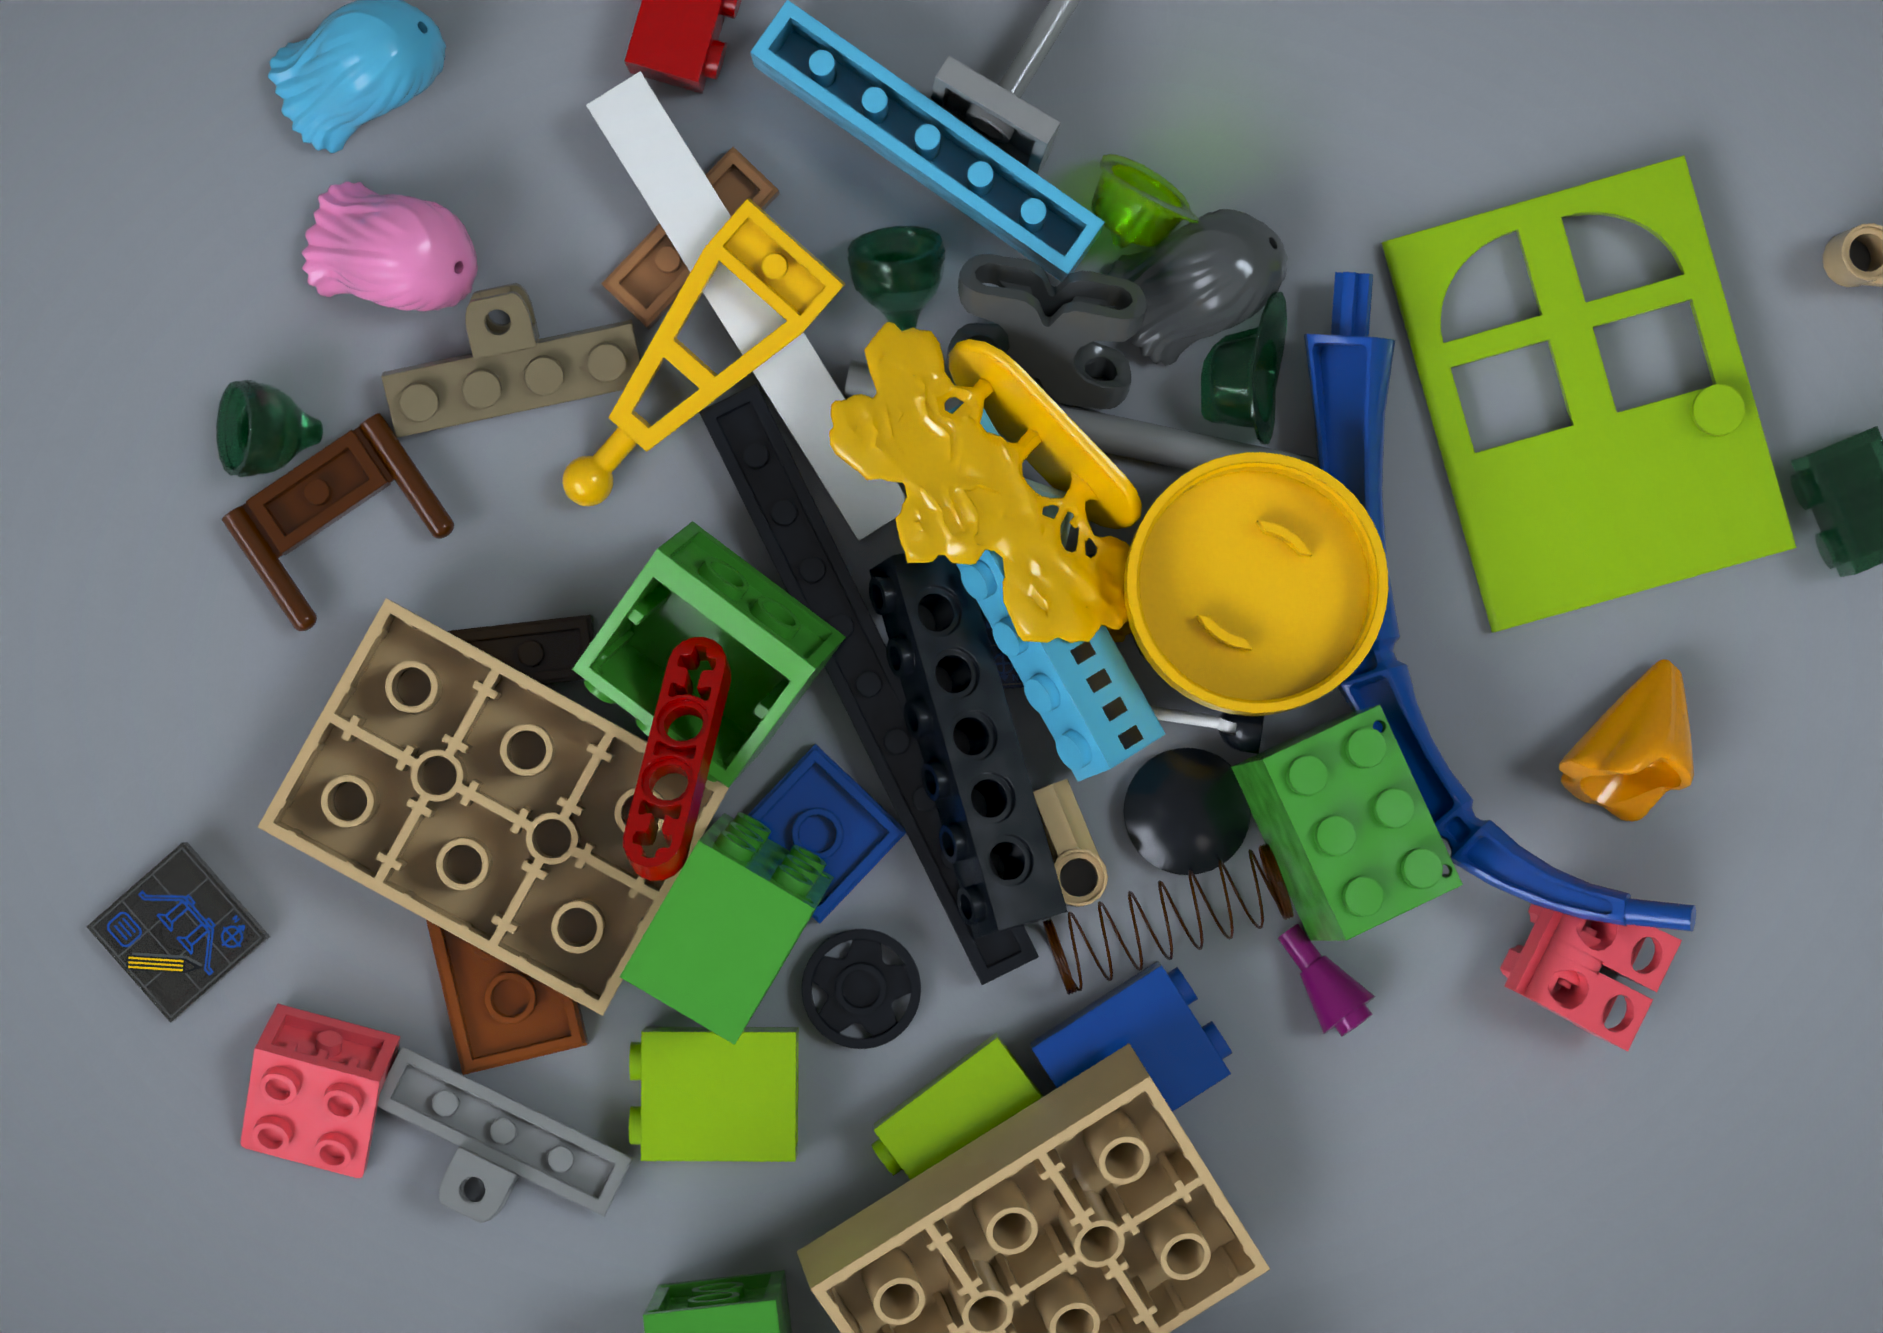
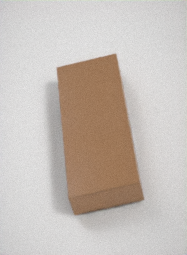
M734 147L706 174V177L731 216L748 198L755 202L762 210H765L780 194L779 190ZM659 223L601 284L649 330L671 308L690 271Z

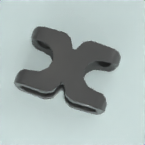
M993 254L976 255L963 265L958 279V294L961 304L968 313L997 324L970 323L958 329L948 346L946 357L948 369L949 353L955 344L959 341L973 339L987 342L1004 351L1032 378L1040 379L1045 392L1056 402L1093 409H1112L1125 400L1131 385V370L1128 360L1122 352L1094 341L1123 342L1137 333L1144 321L1147 310L1145 295L1137 284L1119 277L1091 271H1078L1070 273L1058 286L1054 287L1050 284L1045 270L1035 262ZM982 283H991L999 287L986 286ZM1105 306H1115L1121 308V310H1116ZM1091 377H1102L1108 381H1098Z

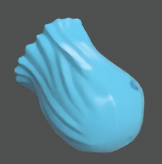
M356 0L332 12L322 21L309 38L296 43H288L286 47L280 48L276 56L272 57L269 62L271 70L268 73V78L276 85L275 94L284 99L281 112L285 117L292 120V130L300 133L303 142L312 144L316 150L326 149L330 153H335L343 149L348 138L364 123L404 105L413 97L425 91L443 70L446 44L442 39L439 27L431 17L403 0Z

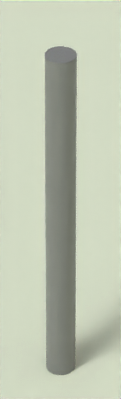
M851 360L844 398L857 394L873 398L876 395V388L869 372L868 364ZM956 397L949 398L945 403V410L949 411L964 402ZM1058 404L1105 453L1185 470H1192L1213 459L1246 452L1282 454L1318 467V458Z

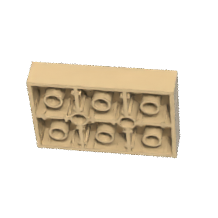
M387 598L384 600L258 825V828L602 1016L623 980L620 978L621 973L680 873L679 871L674 876L659 881L642 878L633 870L623 848V835L647 745L646 740ZM677 773L665 775L656 782L653 788V795L662 800H673L685 792L688 786V779ZM706 781L688 858L698 840L706 831L729 789L720 781ZM655 816L654 818L659 827L656 840L651 846L642 845L647 858L655 857L658 848H669L662 834L664 820Z
M1130 1043L796 1251L811 1291L840 1333H1170L1270 1270Z

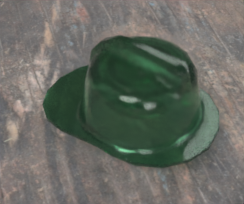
M1273 292L1268 298L1261 315L1259 327L1226 335L1217 342L1205 358L1201 372V413L1204 419L1211 423L1254 428L1256 437L1261 445L1270 443L1275 424L1276 386L1287 331V306L1283 292Z

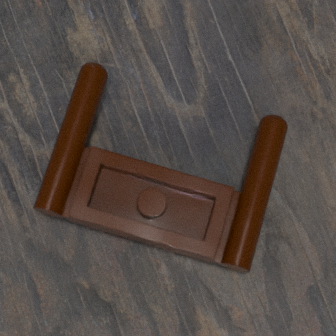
M381 413L371 416L360 424L358 428L350 430L252 496L245 504L227 513L221 519L297 631L311 629L317 621V615L279 558L289 554L384 490L394 480L434 538H445L454 529L453 520Z

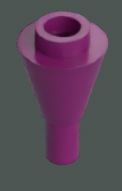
M1299 924L1294 925L1278 937L1280 943L1302 971L1300 973L1301 979L1324 1034L1336 1028L1341 1037H1343L1373 1015L1366 1004L1373 1000L1375 996L1326 955L1322 957Z

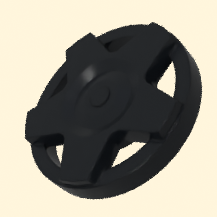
M873 929L846 930L827 939L810 957L802 978V1000L812 1024L823 1036L832 1042L854 1049L875 1048L898 1037L913 1020L921 996L920 974L911 954L895 938ZM853 940L846 958L838 959L825 956L835 946ZM881 944L893 950L905 965H888L884 963ZM812 981L828 994V999L820 1013H818L814 1004ZM911 993L908 1007L904 1015L897 1022L892 1003L894 1000ZM853 1023H860L872 1037L857 1038L841 1034L840 1032Z

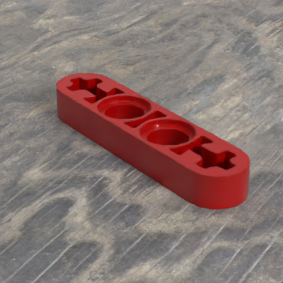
M692 637L682 641L673 649L668 659L623 835V848L633 870L640 877L651 881L665 880L674 876L683 868L688 858L731 683V669L722 646L710 638ZM700 661H709L712 670L702 671L697 686L701 698L693 696L694 687L688 670H697ZM693 715L703 721L700 732L692 739L677 741L668 736V729L671 723L681 716ZM677 773L688 779V786L685 792L673 800H662L653 795V788L656 782L665 775ZM655 816L664 820L662 834L669 848H658L655 857L647 858L642 845L651 846L656 840L659 827L654 818Z

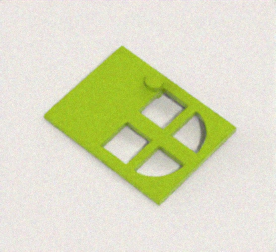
M1685 155L1381 243L1492 633L1797 548ZM1580 215H1603L1634 223L1649 231L1667 247L1678 264L1681 275L1585 302L1562 219ZM1516 232L1540 316L1444 343L1441 332V312L1444 297L1455 274L1478 250L1496 239ZM1689 301L1713 385L1617 413L1593 328ZM1547 341L1571 426L1475 453L1451 368Z

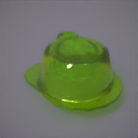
M1115 154L1102 156L1100 161L1102 173L1091 201V209L1096 216L1105 221L1104 226L1110 230L1112 242L1116 247L1122 249L1131 243L1145 247H1154L1161 243L1183 220L1198 224L1199 218L1191 211L1185 196L1161 175L1123 156Z

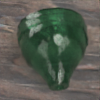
M893 226L862 234L853 240L848 247L847 260L855 290L861 294L866 302L879 310L889 322L895 323L901 331L912 327L916 328L921 311L936 294L943 278L945 248L940 234L929 228L919 226Z
M252 380L234 381L228 384L222 394L216 421V442L223 469L230 476L251 477L273 473L284 468L300 452L319 444L322 440L323 426L321 421L302 411L285 392L272 385L257 383Z

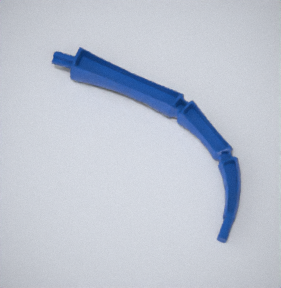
M1335 272L1331 335L1304 334L1314 413L1318 468L1340 481L1366 509L1381 538L1387 562L1382 491L1384 430L1395 340L1369 337L1373 274ZM1388 570L1387 606L1378 636L1358 668L1337 688L1352 711L1376 705L1381 706L1439 834L1449 844L1452 862L1497 889L1531 904L1573 917L1621 926L1636 925L1693 931L1696 920L1695 905L1631 899L1629 893L1586 882L1554 868L1524 849L1492 820H1480L1475 816L1472 809V797L1452 773L1430 735L1416 700L1408 665L1398 661L1393 652L1394 645L1400 638ZM1375 721L1373 729L1381 732L1383 726L1379 721Z

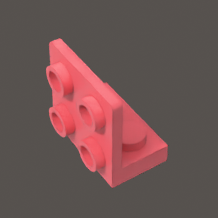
M277 1004L254 1048L240 1141L241 1146L245 1149L346 1176L362 1178L368 1164L379 1095L397 1057L401 1036Z

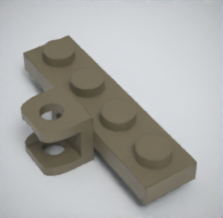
M513 283L473 293L465 314L466 330L472 353L385 371L381 378L395 434L398 438L624 390L641 361V356L632 320L539 339V330L530 297L520 284ZM502 310L508 314L510 322L506 324L495 323L490 318L489 312Z

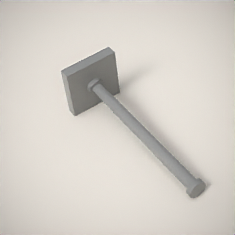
M1050 0L999 84L994 83L951 56L947 57L935 76L931 95L933 102L1036 174H1039L1050 155L1061 122L1021 99V96L1080 0Z

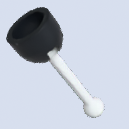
M1150 706L1158 720L1216 728L1219 730L1222 740L1229 747L1241 752L1259 754L1265 716H1244L1224 712L1220 716Z

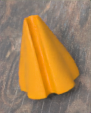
M1659 660L1648 669L1596 721L1560 761L1558 768L1563 773L1561 783L1572 795L1583 802L1604 807L1621 820L1638 821L1648 814L1650 809L1667 791L1682 790L1692 784L1694 778L1692 738L1684 682L1681 671L1669 660Z

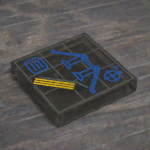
M182 842L87 926L91 933L170 1023L182 1016L270 938V935L188 842Z

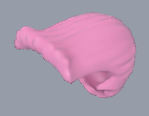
M348 181L340 185H330L326 193L318 196L320 206L313 213L316 224L306 230L305 237L308 241V246L302 251V255L306 260L302 269L308 274V284L315 286L318 294L326 297H332L337 294H353L358 298L369 300L388 308L405 311H433L454 307L471 293L478 271L477 254L465 225L447 208L435 202L396 194L379 195L365 187L361 182L351 183Z

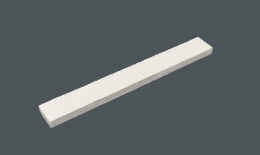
M640 71L591 101L586 107L686 267L691 272L705 246L731 218V215ZM720 262L703 294L740 353L744 355L784 324L786 320ZM802 333L752 372L857 540L860 541L895 519L901 512L902 504L907 497L897 482L883 479L866 480L858 471L834 453L829 437V431L833 428L830 416L831 404L835 400L841 401L845 400L806 335Z

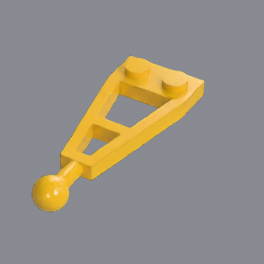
M750 198L746 199L703 249L608 418L618 428L593 456L578 457L566 467L562 478L566 495L574 503L581 506H595L606 500L613 488L612 472L637 444L646 452L804 333L846 284ZM721 262L779 313L786 322L717 374L680 342L677 337ZM664 359H667L693 382L699 390L655 424L650 425L635 409Z

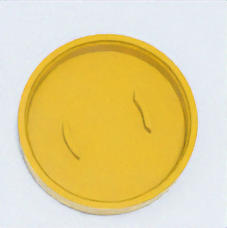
M1246 452L1213 459L1195 467L1168 486L1147 511L1135 532L1129 548L1124 573V601L1130 628L1138 647L1157 674L1183 696L1200 705L1216 711L1244 716H1265L1297 709L1319 699L1345 681L1367 656L1378 636L1386 611L1389 588L1388 568L1381 538L1366 509L1354 494L1336 478L1313 464L1294 457L1266 452Z

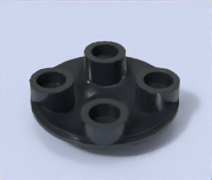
M1197 748L1172 749L1148 760L1131 780L1124 800L1125 827L1135 849L1155 867L1179 875H1188L1189 870H1192L1194 875L1205 873L1219 867V860H1222L1223 863L1227 862L1242 845L1251 819L1250 807L1231 765L1220 756Z

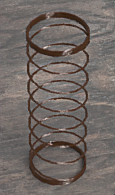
M1266 843L1259 846V854L1266 877L1251 849L1248 851L1260 906V926L1254 921L1247 910L1222 860L1218 861L1228 907L1231 928L1230 936L1226 934L1216 918L1193 871H1188L1200 931V947L1190 935L1166 886L1161 880L1158 881V888L1168 932L1170 957L1160 945L1132 891L1128 892V900L1139 950L1140 967L1137 966L1130 955L1103 902L1099 901L1098 912L1108 957L1110 978L1101 967L1075 915L1072 912H1068L1069 930L1080 983L1078 987L1072 978L1052 919L1043 921L1067 994L1080 992L1083 987L1071 916L1098 968L1108 981L1113 979V969L1101 906L1128 958L1139 971L1143 969V956L1131 896L1157 946L1168 960L1173 958V943L1162 887L1183 929L1198 950L1203 948L1204 939L1192 877L1222 934L1229 940L1233 938L1234 926L1223 869L1244 911L1258 929L1263 928L1264 912L1253 859L1283 919L1293 918L1294 914L1289 894L1269 844Z

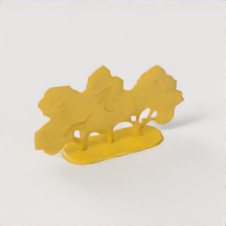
M886 322L864 349L869 372L876 388V395L872 398L863 394H857L845 400H835L831 404L830 416L833 428L829 431V437L834 453L858 471L866 480L883 479L905 485L907 498L902 504L901 512L895 518L907 563L933 562L938 555H945L952 563L972 565L977 563L985 550L995 551L1003 558L1005 575L1002 583L1003 602L1017 635L1023 641L1048 643L1058 637L1070 643L1078 641L1089 642L1102 625L1114 630H1120L1125 622H1129L1124 601V573L1130 546L1127 542L1111 535L1105 537L1094 535L1088 520L1111 529L1133 526L1141 518L1142 503L1136 488L1130 480L1033 378L1004 351L984 341L967 339L957 342L949 353V371L956 384L954 385L945 372L941 345L932 331L918 330L914 327L901 331L895 323ZM956 397L964 403L952 414L945 410V403L949 398ZM983 408L994 427L1003 437L986 432L980 424ZM1026 459L1053 488L1066 491L1063 498H1048L1036 493L1027 484L1023 476L1022 463ZM1055 505L1059 509L1055 518H1050L1042 514L1043 508ZM1067 512H1071L1074 515L1069 522L1071 526L1075 529L1079 527L1078 541L1074 552L1067 551L1061 542V524ZM1089 538L1097 547L1096 555L1092 558L1086 555L1085 543Z

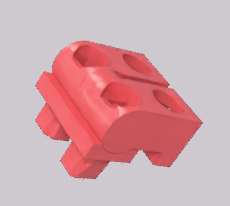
M1531 904L1528 913L1530 915V922L1534 923L1529 937L1524 946L1517 945L1509 949L1500 967L1502 974L1508 978L1505 987L1570 1021L1584 1031L1628 1052L1653 999L1599 971L1601 967H1604L1621 977L1657 992L1682 940L1655 927L1621 926L1580 919ZM1646 937H1649L1655 945L1653 959L1644 969L1635 971L1633 964ZM1618 995H1622L1626 1001L1625 1016L1617 1026L1607 1029L1604 1023Z

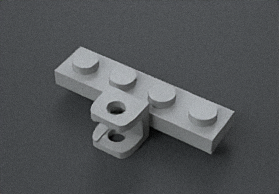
M403 1046L385 1079L384 1086L379 1095L377 1107L459 1146L442 1178L439 1200L442 1205L479 1223L489 1221L498 1215L506 1204L519 1176L605 1216L633 1160L632 1157ZM472 1177L479 1178L485 1185V1195L479 1202L471 1201L465 1194V1185Z

